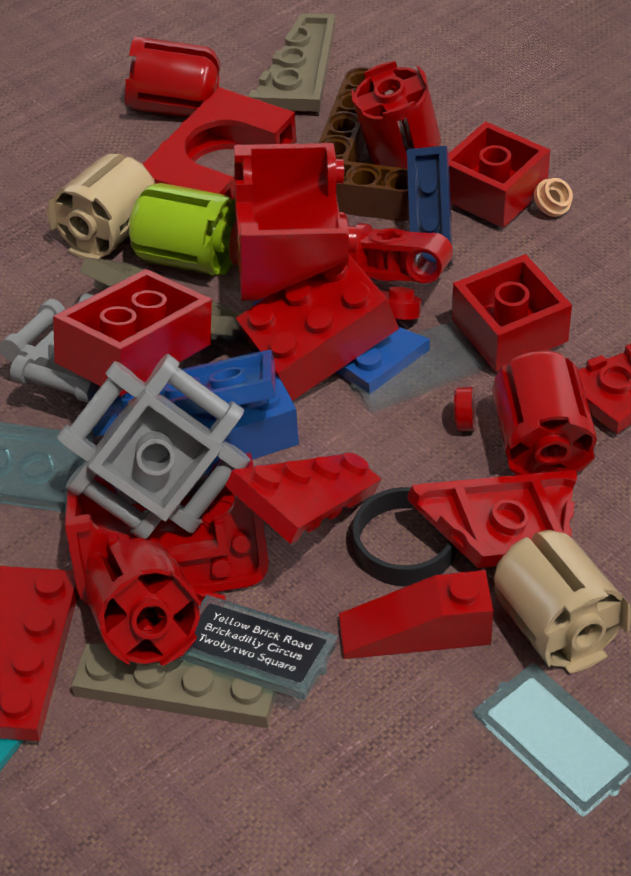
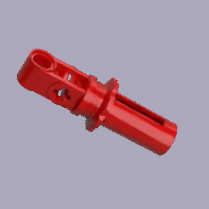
M339 212L340 218H346L349 226L347 215L344 212ZM234 222L229 239V253L233 265L238 266L236 227ZM359 223L355 226L356 253H348L369 278L381 281L401 280L431 283L438 279L451 261L453 247L450 241L439 233L408 232L394 228L372 229L370 224ZM422 253L432 255L436 263L427 261Z

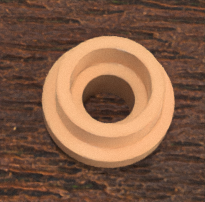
M559 178L545 179L536 186L534 199L542 212L552 217H559L569 210L573 193L570 186L564 180Z

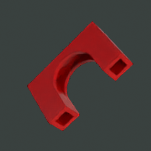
M219 87L142 164L154 178L155 184L165 183L218 193L234 199L233 176L202 166L195 161L214 151L234 150V145L295 144L297 142L295 112Z

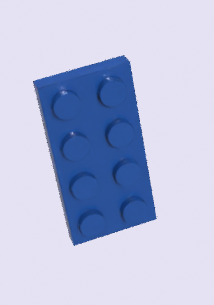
M272 350L181 369L225 402L233 401L237 405H242L243 408L259 407L267 403L270 398L276 397L275 362ZM169 383L160 391L162 396L190 416L197 415L199 418L213 417V415ZM126 393L121 397L117 396L92 429L93 436L104 435L134 396L130 393Z

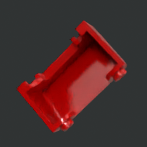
M334 143L234 145L235 227L241 301L261 300L343 264L348 260V253H356L355 226H348L347 219L340 218L336 184H344L343 159H336Z
M245 453L250 458V462L245 468L254 467L251 453ZM219 459L212 465L209 471V475L213 472V470L216 468V466L220 463L222 459ZM101 476L93 478L118 495L115 486ZM226 486L223 487L218 495L234 497V502L232 505L218 503L209 509L208 515L214 520L215 531L207 529L201 523L194 533H190L168 518L166 522L162 519L146 538L147 540L158 542L169 551L171 557L176 559L193 589L217 592L249 587L259 583L268 572L269 559L263 519ZM67 490L65 529L75 582L80 599L89 605L86 594V579L91 564L101 554L122 576L123 573L110 546L121 540L137 537L131 533L130 526L82 493L76 496ZM194 495L185 496L180 505L186 506ZM139 503L131 504L142 513L147 510V508Z

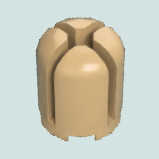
M108 154L100 157L62 187L54 198L48 202L47 218L50 229L53 231L57 228L62 237L72 246L68 251L83 260L85 257L99 259L102 256L108 255L129 237V217L134 203L147 186L155 184L154 178L142 163L132 157H125L123 154Z
M553 530L537 532L533 535L532 541L525 537L513 544L498 562L494 575L497 599L549 667L550 664L552 666H563L569 673L589 669L608 657L603 649L616 637L621 627L626 633L629 632L631 626L630 604L579 544L567 534Z

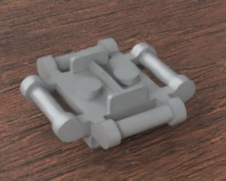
M84 293L78 303L94 295ZM48 299L38 308V314L16 334H9L0 342V353L6 360L12 362L10 368L12 380L25 384L31 381L76 395L77 400L89 403L96 394L98 387L101 386L54 363L53 330L36 346L30 345L49 326L53 327L54 315L66 310L59 301Z
M166 354L159 361L145 383L128 368L114 361L107 370L106 375L108 378L74 423L71 426L65 425L57 436L64 446L85 460L70 477L65 488L76 496L82 493L130 526L133 535L146 539L162 519L166 522L168 518L186 531L194 533L202 523L201 515L223 489L232 470L245 468L250 462V458L243 451L224 440L240 420L244 409L233 401L225 402L178 367L180 362L169 354ZM169 383L216 417V422L208 429L162 396L160 391ZM124 389L134 398L127 403L96 446L86 437ZM216 456L222 459L187 505H180V502ZM98 474L147 508V510L142 513L93 478Z

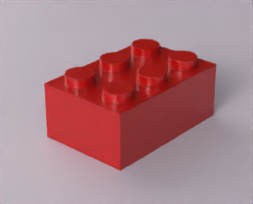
M349 254L347 262L274 293L236 317L240 328L255 353L272 350L275 374L281 379L292 401L399 329L388 299Z
M145 269L53 316L54 363L102 386L108 378L106 375L107 370L116 361L128 368L145 383L159 361L166 354L181 362L210 345L212 299ZM123 389L118 396L121 397L128 392Z

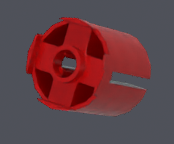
M134 36L129 56L136 58H132L129 79H125V105H128V108L189 118L201 106L203 101L207 100L219 88L221 63L216 52L210 47Z
M396 61L379 64L364 72L365 80L357 87L355 93L353 89L351 90L353 105L358 116L368 154L375 165L408 169L407 155L398 121L405 140L412 149L436 147L441 144L440 131L426 73L418 65H416L418 70L416 71L411 68L397 67ZM391 90V94L385 95V92Z
M550 350L524 352L512 358L510 364L503 365L496 374L492 393L510 470L516 475L575 470L578 473L584 470L595 459L594 447L597 442V436L578 367L569 358H565L562 354Z
M143 538L121 540L111 545L110 549L123 575L120 576L111 563L100 554L91 564L86 579L87 601L110 652L129 665V661L141 664L159 662L163 666L183 656L196 641L195 631L200 620L199 606L201 607V603L176 559L172 558L169 551L158 542ZM148 606L155 608L158 616L162 618L160 622H158Z

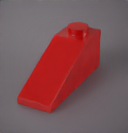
M486 570L435 575L339 613L344 659L491 645L493 606Z

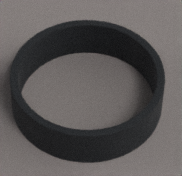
M411 487L387 489L373 495L359 508L353 522L354 553L358 563L371 577L394 586L406 587L432 576L443 574L453 562L456 554V547L449 541L442 552L428 561L414 565H396L376 558L364 547L360 536L365 526L373 518L394 509H416L407 497Z

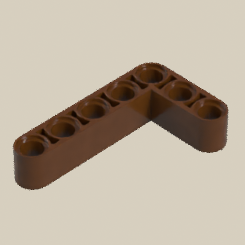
M353 68L344 76L319 143H334L336 159H343L344 184H336L339 212L370 218L408 221V169L358 163L365 140L353 105L351 90L353 89L355 93L357 87L365 80L364 72L371 68Z

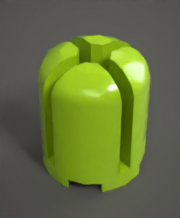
M165 183L147 186L135 201L129 217V236L135 254L149 263L208 275H226L233 265L229 253V239L235 222V199H231L223 194Z

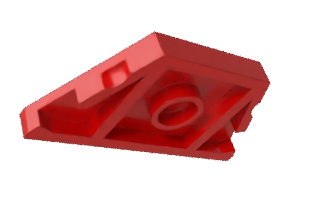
M575 470L413 484L407 497L409 502L477 568L497 566L498 562L513 544L525 537L532 541L533 535L537 532L553 530L567 534L570 537L572 536L570 522L574 515L575 502H572L573 488L577 482V473Z

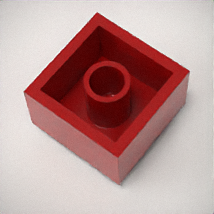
M487 121L483 122L449 153L451 204L504 228L534 200L536 186L541 181L548 179L551 149Z
M526 254L453 283L452 320L495 372L499 371L503 365L510 364L512 358L524 352L550 350L569 342L572 304Z

